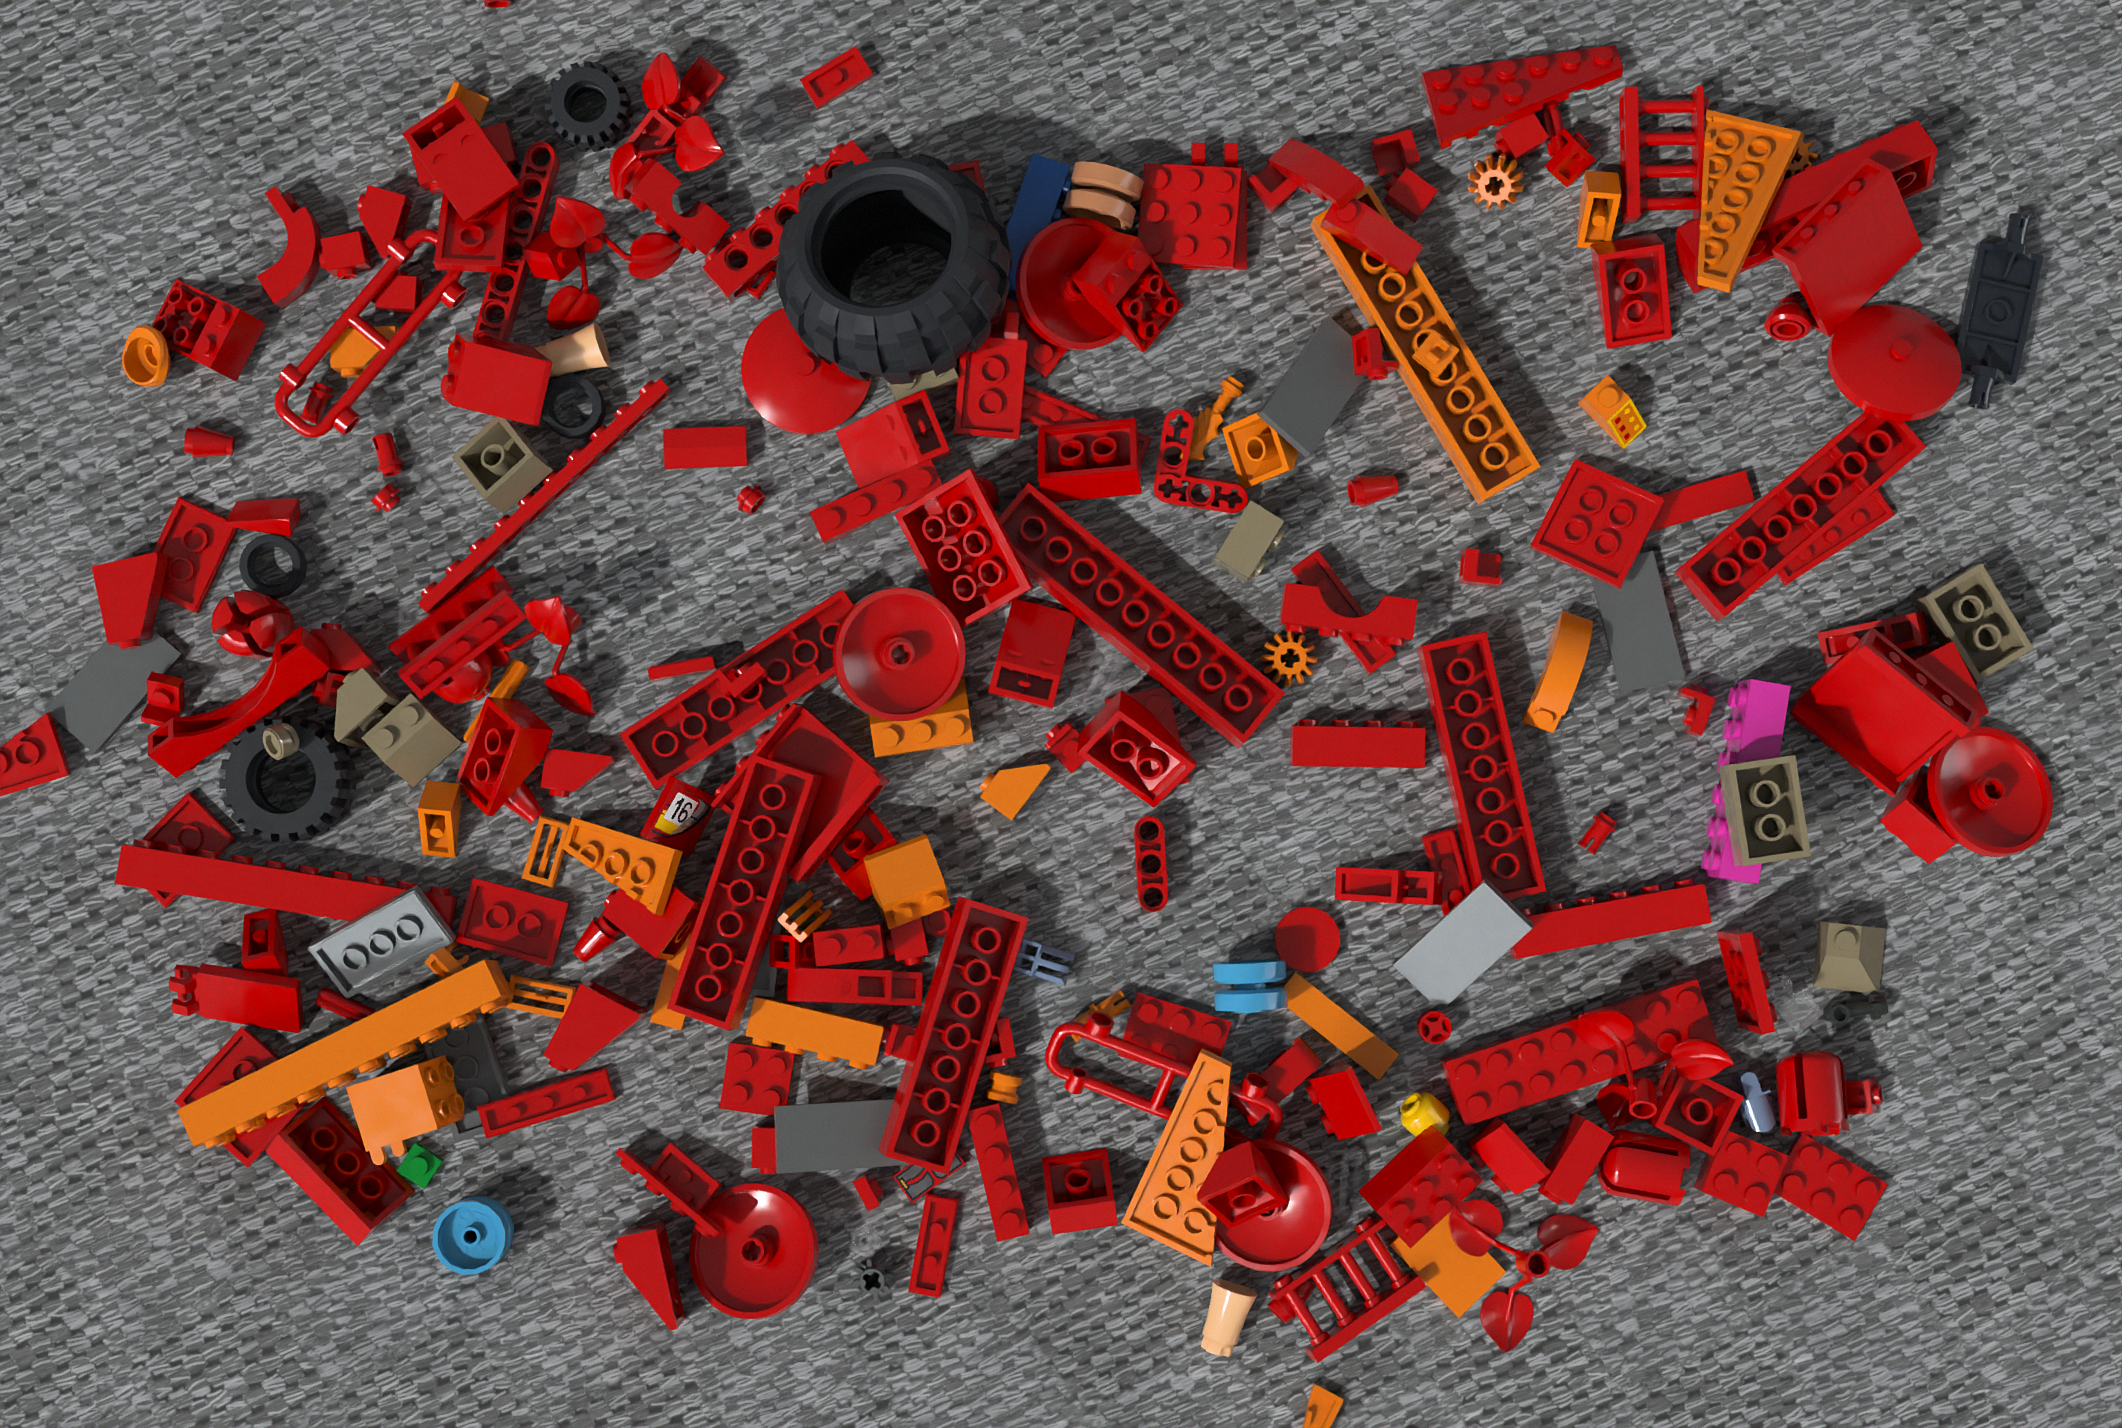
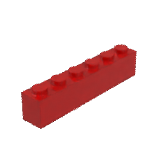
M1688 878L1673 881L1674 888L1662 890L1661 884L1641 887L1642 893L1629 896L1628 890L1609 893V900L1597 902L1596 896L1576 899L1577 905L1571 907H1564V902L1544 905V912L1532 914L1531 908L1519 909L1534 926L1510 948L1511 958H1525L1712 923L1705 884H1694V879Z

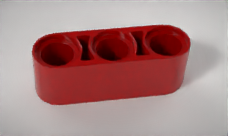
M1146 816L1139 819L1134 826L1137 897L1143 909L1149 912H1157L1162 910L1168 902L1165 836L1163 824L1160 820L1152 816ZM1146 821L1155 823L1158 828L1156 838L1150 841L1144 840L1139 833L1140 826ZM1154 854L1160 861V867L1155 873H1146L1141 866L1142 859L1146 855ZM1154 887L1161 891L1162 900L1157 906H1148L1144 902L1143 896L1148 888Z
M1301 1037L1295 1039L1292 1042L1294 1045L1287 1051L1284 1049L1268 1064L1269 1067L1263 1073H1258L1270 1082L1266 1095L1277 1103H1280L1322 1064V1060ZM1233 1096L1229 1100L1251 1126L1268 1113L1267 1110Z

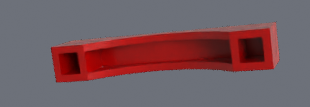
M302 626L298 627L275 644L269 666L254 687L232 703L211 712L193 716L172 717L148 735V756L175 778H178L186 771L193 770L201 760L211 753L221 750L225 743L239 735L246 727L249 728L263 716L270 715L277 706L287 699L297 696L312 681L321 679L330 669L328 648Z

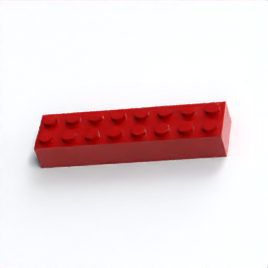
M1916 120L1907 125H1899L1883 136L1868 139L1852 150L1839 152L1823 163L1808 166L1794 176L1787 179L1783 178L1740 273L1775 258L1772 249L1866 157L1891 170L1903 200L1931 188L1938 148L1919 121ZM1700 218L1686 221L1677 228L1676 266L1694 294L1709 288L1698 285L1697 281Z
M1864 411L1674 573L1718 622L1912 460L1926 446L1904 421L1884 419Z
M843 589L720 668L732 682L737 679L734 675L735 672L748 662L752 665L756 662L761 663L769 673L767 677L739 700L733 695L727 698L714 683L719 678L715 673H712L619 734L655 790H662L670 776L679 779L776 716L786 705L796 703L836 677L833 664L834 639L842 619L854 605Z
M1487 632L1418 647L1417 653L1472 890L1487 878L1508 900L1545 892L1544 878Z
M752 754L667 1009L728 1031L739 1028L790 876L788 873L793 867L823 776L763 755Z
M958 896L878 1149L885 1157L949 1174L1029 918Z
M1688 977L1585 1011L1589 1012L1600 1009L1619 1010L1632 1019L1634 1032L1631 1037L1623 1040L1632 1071L1673 1058L1671 1056L1672 1046L1683 1040L1697 1038L1718 1043L1698 980ZM1582 1012L1440 1059V1063L1460 1123L1468 1126L1625 1074L1626 1071L1620 1049L1616 1043L1611 1048L1605 1050L1597 1049L1587 1044L1581 1038L1577 1029V1018L1585 1013Z

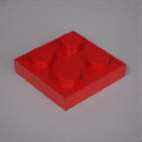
M730 1042L719 1108L774 1117V1105H788L795 1054L781 1049Z

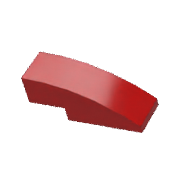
M1336 867L1335 900L1442 905L1443 872Z

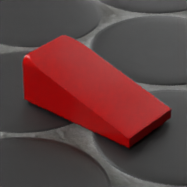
M285 498L236 501L225 523L228 527L291 537L301 515L300 500Z

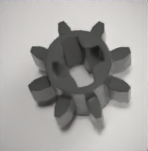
M868 1257L867 1267L856 1266L855 1271L861 1276L853 1280L852 1285L861 1286V1298L866 1293L873 1294V1298L876 1301L879 1298V1291L881 1289L885 1292H890L891 1287L885 1281L891 1279L894 1276V1272H885L883 1269L886 1263L885 1260L877 1265L873 1264L871 1257ZM874 1272H877L879 1274L878 1281L881 1284L875 1282L872 1286L868 1285V1277L865 1274L872 1275Z

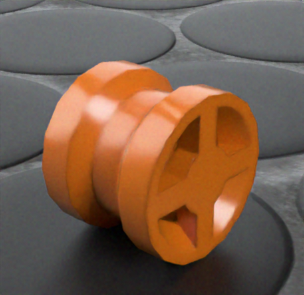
M991 1070L990 1079L992 1084L987 1089L985 1097L1000 1102L1017 1104L1018 1095L1016 1091L1017 1087L1022 1084L1023 1077Z

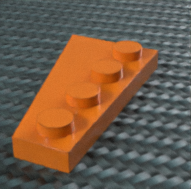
M572 817L562 849L590 869L596 870L611 884L620 887L628 896L644 904L652 913L663 916L683 852Z

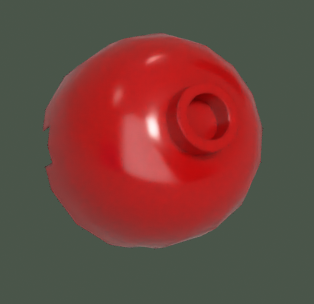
M484 650L432 691L447 702L454 704L467 703L472 699L476 701L481 700L491 688L488 685L493 676V663L490 655Z

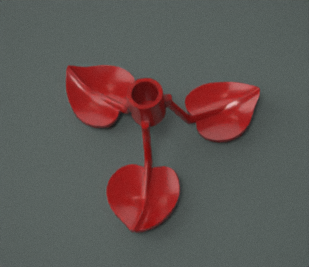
M665 52L658 54L647 69L642 82V95L649 109L659 111L663 108L665 113L682 122L683 125L679 126L675 131V142L677 145L641 150L638 153L633 144L626 143L621 145L612 156L609 166L610 187L614 197L619 201L628 200L631 197V194L624 187L644 164L642 159L645 156L676 152L675 157L679 167L684 171L695 172L708 167L725 154L710 124L704 117L694 115L686 118L670 107V104L676 103L679 99L680 78L671 57Z
M557 196L554 214L550 223V235L552 240L561 247H577V252L582 262L580 264L582 286L579 289L576 286L568 285L555 293L547 310V322L550 328L556 330L573 329L590 322L599 312L600 301L597 295L587 292L589 286L585 253H596L602 248V244L606 243L620 257L630 261L628 271L632 276L640 279H650L662 274L676 262L682 252V246L669 235L649 232L635 239L630 246L631 254L626 253L608 237L607 233H601L605 228V217L598 208L579 199Z
M560 595L530 600L525 605L524 610L527 619L535 630L511 644H504V639L501 637L489 646L486 651L490 655L493 665L498 667L506 666L510 662L508 652L543 632L548 641L553 644L562 645L552 669L553 676L545 679V685L550 696L560 706L573 713L585 716L596 715L597 711L594 709L592 698L584 684L568 673H560V666L568 646L573 642L571 639L572 634L582 624L580 615L573 608L564 606Z
M1613 1009L1589 1011L1579 1015L1577 1018L1578 1032L1587 1044L1594 1048L1605 1050L1611 1048L1616 1043L1621 1052L1628 1085L1624 1083L1607 1085L1600 1089L1596 1096L1597 1106L1611 1131L1637 1118L1647 1119L1656 1114L1657 1096L1663 1095V1087L1673 1067H1675L1676 1073L1683 1078L1702 1080L1718 1074L1726 1067L1734 1065L1730 1054L1716 1043L1697 1038L1687 1039L1672 1046L1671 1056L1673 1059L1667 1062L1657 1086L1648 1078L1640 1077L1634 1080L1628 1053L1623 1041L1631 1037L1634 1032L1632 1019L1624 1012Z
M1477 1199L1460 1202L1449 1212V1230L1453 1241L1461 1251L1471 1256L1481 1257L1487 1253L1490 1244L1516 1256L1517 1270L1524 1275L1521 1280L1509 1288L1508 1294L1495 1291L1488 1295L1481 1305V1324L1485 1332L1501 1351L1509 1352L1516 1347L1526 1335L1533 1320L1534 1311L1530 1298L1523 1294H1514L1515 1291L1526 1283H1531L1533 1277H1544L1549 1272L1551 1266L1561 1270H1570L1578 1266L1587 1255L1591 1242L1598 1232L1596 1226L1577 1216L1565 1214L1552 1215L1542 1221L1537 1229V1238L1543 1246L1539 1250L1524 1249L1520 1251L1494 1239L1502 1231L1503 1220L1500 1211L1492 1203Z

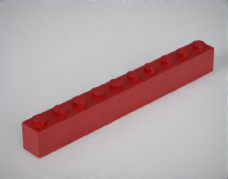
M134 839L133 844L121 845L115 884L346 921L354 920L418 884L397 881V886L384 884L385 878L365 875L364 881L351 879L352 873L332 870L331 876L318 874V867L299 865L298 870L285 869L286 862L266 860L265 865L252 863L253 857L233 854L232 860L219 858L220 852L200 849L199 855L186 853V846L167 844L165 850L153 848L154 841ZM430 886V891L422 890L450 929L453 930L458 896L450 895V888Z

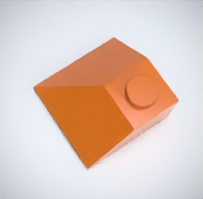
M1257 413L1221 428L1239 483L1245 489L1294 469L1298 450L1261 419Z

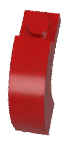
M274 186L265 192V195L285 224L288 235L287 247L283 256L276 264L256 277L273 303L283 309L297 300L314 281L320 267L318 250L322 249L320 241L322 235L313 213L305 206L300 208L289 191L284 194Z

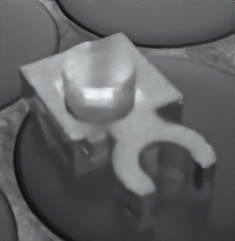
M1779 973L1777 977L1782 981V989L1776 992L1770 985L1766 993L1781 1001L1775 1007V1010L1794 1033L1799 1035L1824 1013L1803 988L1799 987L1793 992L1790 978L1785 974Z

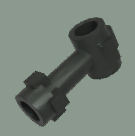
M1877 994L1867 995V1001L1849 1005H1842L1837 1000L1829 1001L1824 1011H1822V1017L1831 1022L1833 1026L1839 1027L1844 1026V1023L1852 1017L1870 1014L1871 1020L1881 1019L1882 1015L1888 1014V1005L1884 995L1877 996Z

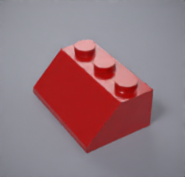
M1136 418L1038 427V481L1042 494L1052 502L1142 494V468Z

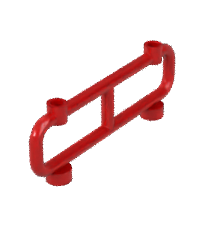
M426 228L416 230L405 241L400 237L395 238L386 250L391 256L308 355L297 367L289 363L281 371L278 378L284 383L279 387L275 395L274 405L280 418L296 432L310 438L324 436L332 428H335L343 436L350 433L361 418V415L353 410L351 406L440 301L450 310H453L465 298L468 289L458 282L464 271H448L390 340L359 316L401 265L406 264L410 260L415 249L422 242H431L436 246L438 235L436 230ZM349 326H352L381 351L318 424L310 425L289 408L288 399L294 391L298 390L305 383L309 373Z
M1090 1012L1085 1024L1071 1021L1065 1022L1055 1029L1046 1048L1045 1062L1052 1074L1066 1080L1064 1088L1068 1092L1081 1094L1083 1089L1086 1088L1169 1120L1174 1108L1164 1105L1174 1078L1177 1074L1188 1079L1193 1066L1111 1035L1114 1020L1103 1012ZM1068 1035H1077L1164 1069L1152 1098L1148 1099L1092 1077L1081 1067L1074 1066L1069 1068L1061 1064L1058 1060V1054L1064 1039ZM1248 1072L1245 1074L1241 1085L1231 1082L1229 1095L1267 1110L1270 1114V1119L1262 1136L1258 1139H1275L1283 1121L1282 1109L1274 1099L1266 1095L1270 1087L1268 1079L1261 1074ZM1226 1127L1224 1152L1236 1144L1252 1139L1243 1136L1242 1132L1236 1128Z

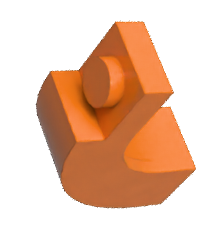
M1562 610L1552 631L1546 662L1536 689L1525 710L1523 723L1554 733L1561 716L1565 715L1577 687L1590 645L1593 621Z

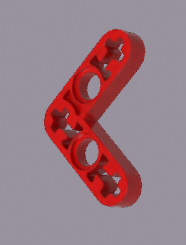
M1175 407L1170 409L1164 418L1153 487L1156 498L1164 503L1226 513L1242 511L1248 502L1247 491L1242 484L1234 481L1186 474L1193 431V417L1185 408ZM1177 414L1183 415V421L1188 422V426H1182L1180 431V438H1187L1186 443L1176 439L1165 440L1166 435L1171 437L1174 435V425L1170 424L1169 421L1170 419H1176ZM1176 446L1182 450L1183 458L1179 463L1171 464L1165 460L1164 452L1168 447ZM1166 479H1171L1173 486L1183 488L1182 481H1189L1186 487V499H1181L1182 491L1172 490L1170 496L1164 495V489L1159 488V484H1165ZM1196 484H1205L1209 487L1210 495L1206 500L1197 501L1192 497L1191 490ZM1215 486H1221L1220 494L1228 495L1231 493V489H1236L1238 496L1243 497L1241 501L1237 500L1235 502V506H1230L1228 499L1218 497L1219 504H1212L1215 498Z

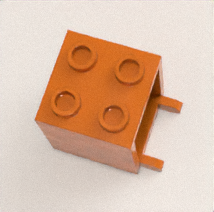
M446 1055L346 1087L365 1150L370 1152L374 1164L381 1165L387 1161L384 1146L390 1144L395 1156H403L407 1152L405 1139L442 1128L465 1118L464 1101L461 1095L457 1093L453 1081L454 1070L447 1061Z

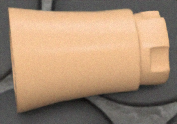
M596 322L577 332L549 341L546 345L535 348L553 362L550 377L555 375L560 377L577 371L611 365L604 335Z
M1223 1279L1213 1280L1209 1310L1202 1332L1204 1335L1201 1342L1202 1348L1218 1356L1230 1357L1232 1355L1234 1345L1238 1343L1249 1310L1257 1297V1293L1254 1290Z

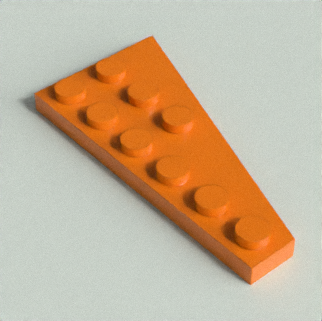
M1706 109L1698 285L1728 293L1731 292L1801 142V131Z
M1202 1048L1121 1223L1211 1267L1214 1257L1217 1217L1197 1200V1193L1218 1156L1224 1152L1233 1063Z

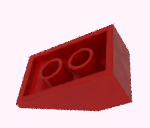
M1657 234L1590 244L1593 274L1606 348L1611 349L1672 338L1664 243Z
M1122 690L1079 733L1077 753L1153 808L1197 765V762L1145 706Z
M486 697L455 783L460 784V790L487 816H494L542 761L547 746L550 743L553 729L518 699Z
M1341 1060L1307 1077L1310 1085L1305 1087L1313 1105L1320 1103L1325 1115L1320 1117V1120L1328 1135L1334 1133L1338 1140L1382 1130L1353 1068L1346 1062Z
M665 1221L625 1229L616 1238L617 1243L613 1244L616 1263H622L623 1272L670 1330L678 1329L685 1319Z

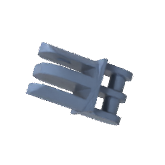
M1023 937L1013 970L1066 986L1067 979L1038 970L1037 967L1041 965L1068 973L1070 966L1041 957V954L1045 952L1070 961H1074L1075 954ZM1028 944L1038 947L1035 956L1025 953ZM1023 958L1033 961L1031 970L1021 967Z
M1743 1069L1736 1071L1734 1081L1739 1094L1744 1096L1739 1107L1743 1123L1747 1128L1754 1131L1768 1132L1776 1123L1775 1112L1768 1095L1771 1090L1764 1087L1761 1088L1754 1073Z

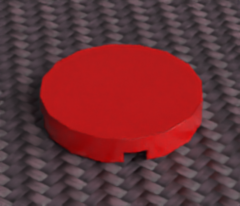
M1310 906L1298 907L1286 913L1278 922L1274 933L1275 949L1280 959L1286 960V964L1290 968L1301 972H1315L1328 966L1336 957L1340 946L1339 929L1334 919L1323 910Z

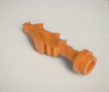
M1228 376L1226 380H1222L1220 383L1223 392L1220 393L1212 408L1206 406L1205 411L1200 410L1199 416L1194 415L1193 431L1188 456L1189 463L1190 460H1205L1203 457L1204 447L1212 439L1219 436L1217 428L1224 422L1221 414H1223L1232 398H1240L1243 394L1242 390L1245 386L1231 376Z

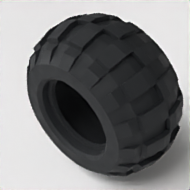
M897 151L873 154L872 161L854 165L853 160L833 169V177L824 184L816 182L799 199L798 214H793L790 220L787 219L780 238L778 250L781 258L778 260L776 267V284L790 324L800 336L804 345L817 357L829 365L832 362L837 364L840 371L859 380L869 382L870 378L884 377L891 385L914 383L915 375L934 370L935 375L938 376L956 367L957 357L965 351L971 352L973 350L975 352L990 336V321L994 320L996 315L1001 317L1010 287L1008 277L1012 265V256L1008 236L997 208L987 199L985 191L959 170L955 173L949 170L948 165L942 160L924 154H914L908 159L903 158ZM896 243H918L934 249L947 261L938 279L926 290L911 299L884 306L866 305L851 300V286L858 268L870 255L883 247Z

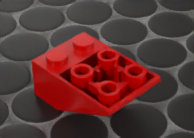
M457 96L402 133L414 153L465 223L520 186Z
M1111 231L1072 278L1087 301L1144 353L1183 306L1156 263L1136 236Z
M176 279L151 327L161 332L169 349L237 382L266 323L231 304Z
M925 390L895 401L836 431L859 489L930 459L935 463L951 456Z
M1019 599L1012 601L988 693L1053 710L1076 615Z

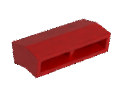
M746 426L663 429L665 469L749 466Z

